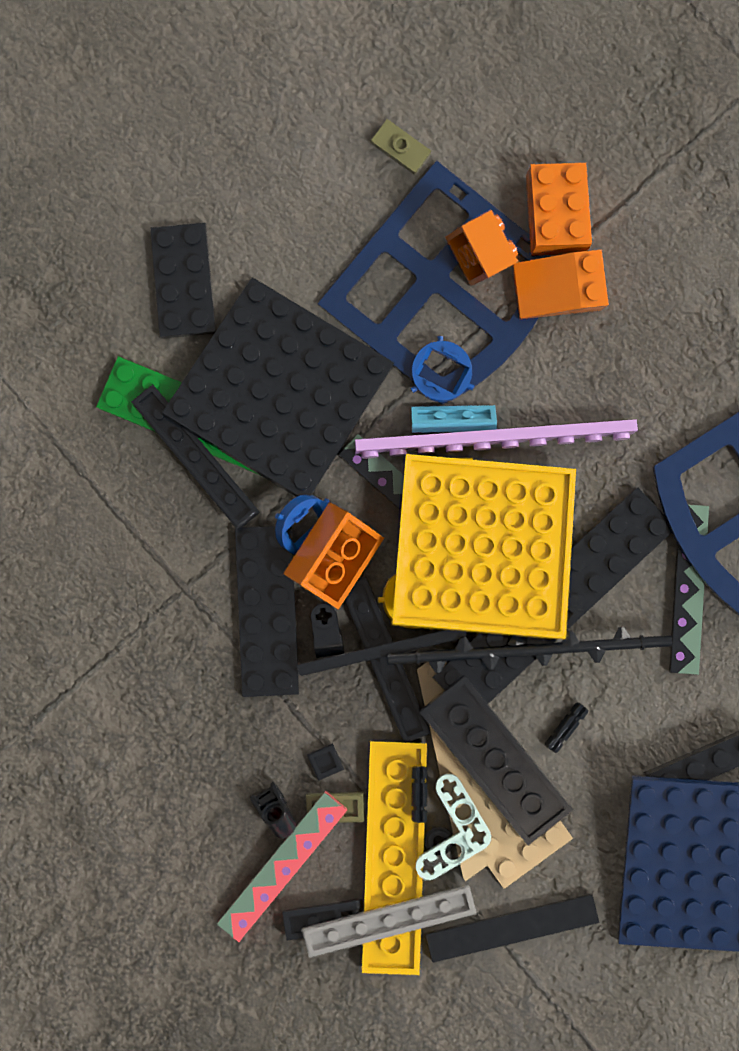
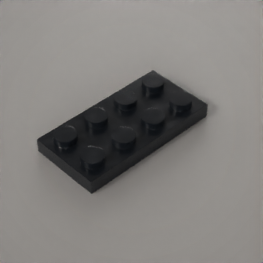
M206 223L150 228L160 338L215 334L216 325Z

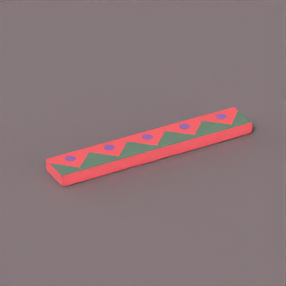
M325 791L296 826L294 832L287 837L223 915L217 925L236 941L240 942L348 809Z

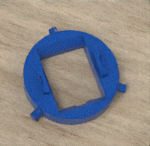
M438 336V341L423 347L414 359L412 379L415 386L410 388L411 391L414 393L418 390L424 397L432 401L448 402L461 396L467 388L473 390L474 385L470 384L472 364L469 356L457 344L443 341V336ZM432 351L465 367L452 393L419 376L424 367V361H427Z
M301 495L291 500L280 514L277 513L275 515L277 519L275 534L280 546L296 555L314 525L295 543L289 539L286 530L294 523H298L309 512L308 510L311 507L319 518L330 501L327 498L322 501L313 495Z

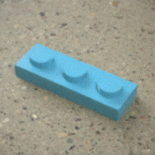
M495 405L412 407L411 409L412 432L455 433L497 430Z

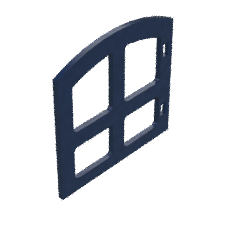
M436 160L318 302V305L374 351L393 361L394 367L413 381L412 366L416 356L397 341V337L433 294H438L492 338V343L470 360L472 364L470 384L475 387L501 367L518 349L539 317L519 319L517 307L511 320L503 321L450 278V273L457 266L458 261L448 243L435 259L427 260L399 237V232L428 197L438 190L468 213L469 217L464 224L492 210L494 215L497 214L504 224L505 229L503 233L507 241L511 240L518 254L525 260L529 261L556 255L531 256V252L527 254L516 244L520 237L530 244V235ZM454 184L467 194L462 201L450 192ZM387 253L415 275L416 282L382 323L376 324L349 303L346 297L379 256ZM423 363L424 367L419 376L452 393L465 367L461 366L442 377Z
M738 412L655 465L653 471L664 516L686 560L711 591L739 615V582L715 557L719 550L739 538V514L707 535H701L690 513L680 478L683 472L724 446H730L739 458Z

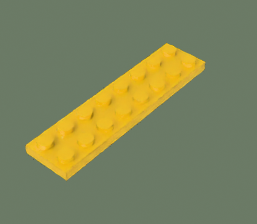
M370 741L364 912L422 897L423 878L417 873L416 861L424 851V823H414L411 820V810H414V806H411L412 782H414V779H412V767H426L427 743ZM421 929L364 943L362 973L419 975Z

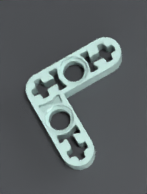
M446 773L441 775L436 781V791L458 827L459 832L417 858V873L425 880L437 878L485 849L491 841V833L461 781L453 774ZM448 779L449 782H456L453 789L457 796L461 792L465 796L454 801L451 806L447 803L448 800H452L449 792L441 791V788L444 786L442 781ZM462 803H466L471 807V815L465 820H461L455 815L456 807ZM476 817L479 820L478 823H474L476 829L479 832L485 831V835L482 837L484 842L481 844L477 841L471 842L470 839L473 837V833L469 827L465 831L462 828L463 825L470 824ZM451 843H456L461 847V855L457 859H449L445 855V849ZM440 850L442 859L447 865L442 867L441 862L433 866V873L430 874L427 870L422 872L420 868L424 866L423 860L434 861L438 858L434 853Z

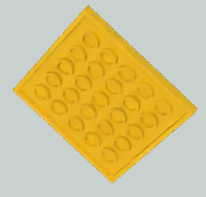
M406 454L392 625L566 639L576 469Z

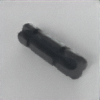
M577 702L570 709L571 713L567 714L554 730L555 734L550 736L545 742V746L552 752H559L563 746V741H567L580 724L579 720H583L588 714L589 710L581 703Z
M425 766L412 767V779H414V782H412L411 806H414V810H411V820L414 823H425L427 821V810H425V806H427V783H425L427 768Z

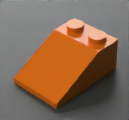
M602 250L573 252L513 264L519 319L601 311L609 305Z

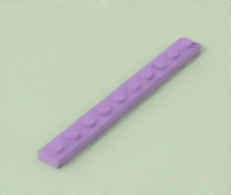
M636 419L357 439L354 445L355 454H361L362 458L379 457L378 453L390 452V456H404L407 454L406 451L418 450V454H432L438 448H446V452L463 451L465 446H474V450L491 449L493 444H502V448L519 447L518 443L529 442L530 446L547 445L546 441L557 440L558 444L574 443L576 438H585V442L602 441L604 436H613V440L630 439V435L634 434L638 429Z

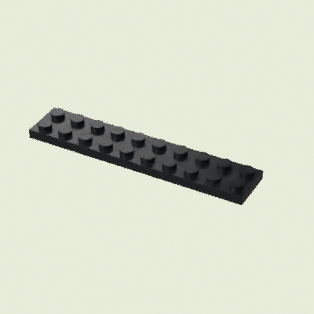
M639 487L631 492L571 548L568 603L581 612L574 623L672 533L664 514ZM479 633L470 644L473 648L507 646L512 635ZM520 636L525 644L554 643L557 640ZM535 655L501 657L498 659L493 670H488L482 659L449 661L442 668L441 672L436 673L432 678L443 690H446L465 675L489 704L537 658Z

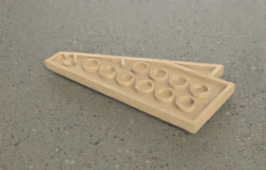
M426 662L417 669L425 706L444 691L432 678L436 673L429 662ZM429 725L440 776L446 773L453 774L461 781L491 833V841L485 849L460 863L462 876L465 881L488 866L505 889L573 839L562 822L559 821L528 846ZM448 779L442 781L444 784L443 791L449 792L452 800L447 801L449 806L457 799L465 797L462 792L459 796L456 795L453 789L456 785L455 781L449 782ZM466 803L459 804L455 809L456 817L461 820L468 819L471 815V807ZM449 814L454 835L459 832V829ZM476 817L470 824L463 825L462 828L465 831L469 827L473 833V837L470 839L471 842L477 841L481 844L484 842L482 837L485 835V831L479 832L476 829L474 823L479 822ZM455 843L459 857L461 855V847Z

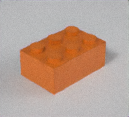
M586 163L531 164L526 175L531 256L562 255L588 251L592 245Z
M492 210L462 225L445 237L470 286L518 262L516 258L518 255L517 249L511 240L507 241L503 233L505 229L504 224L497 214H493Z
M329 502L283 574L339 610L384 540V537L349 512Z

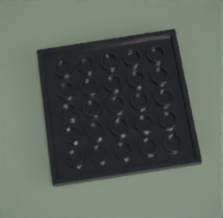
M252 277L162 412V416L295 497L301 495L311 496L393 368L394 362Z

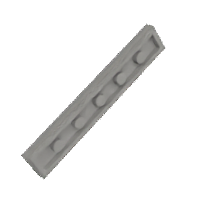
M468 884L304 927L302 932L310 958L477 913Z

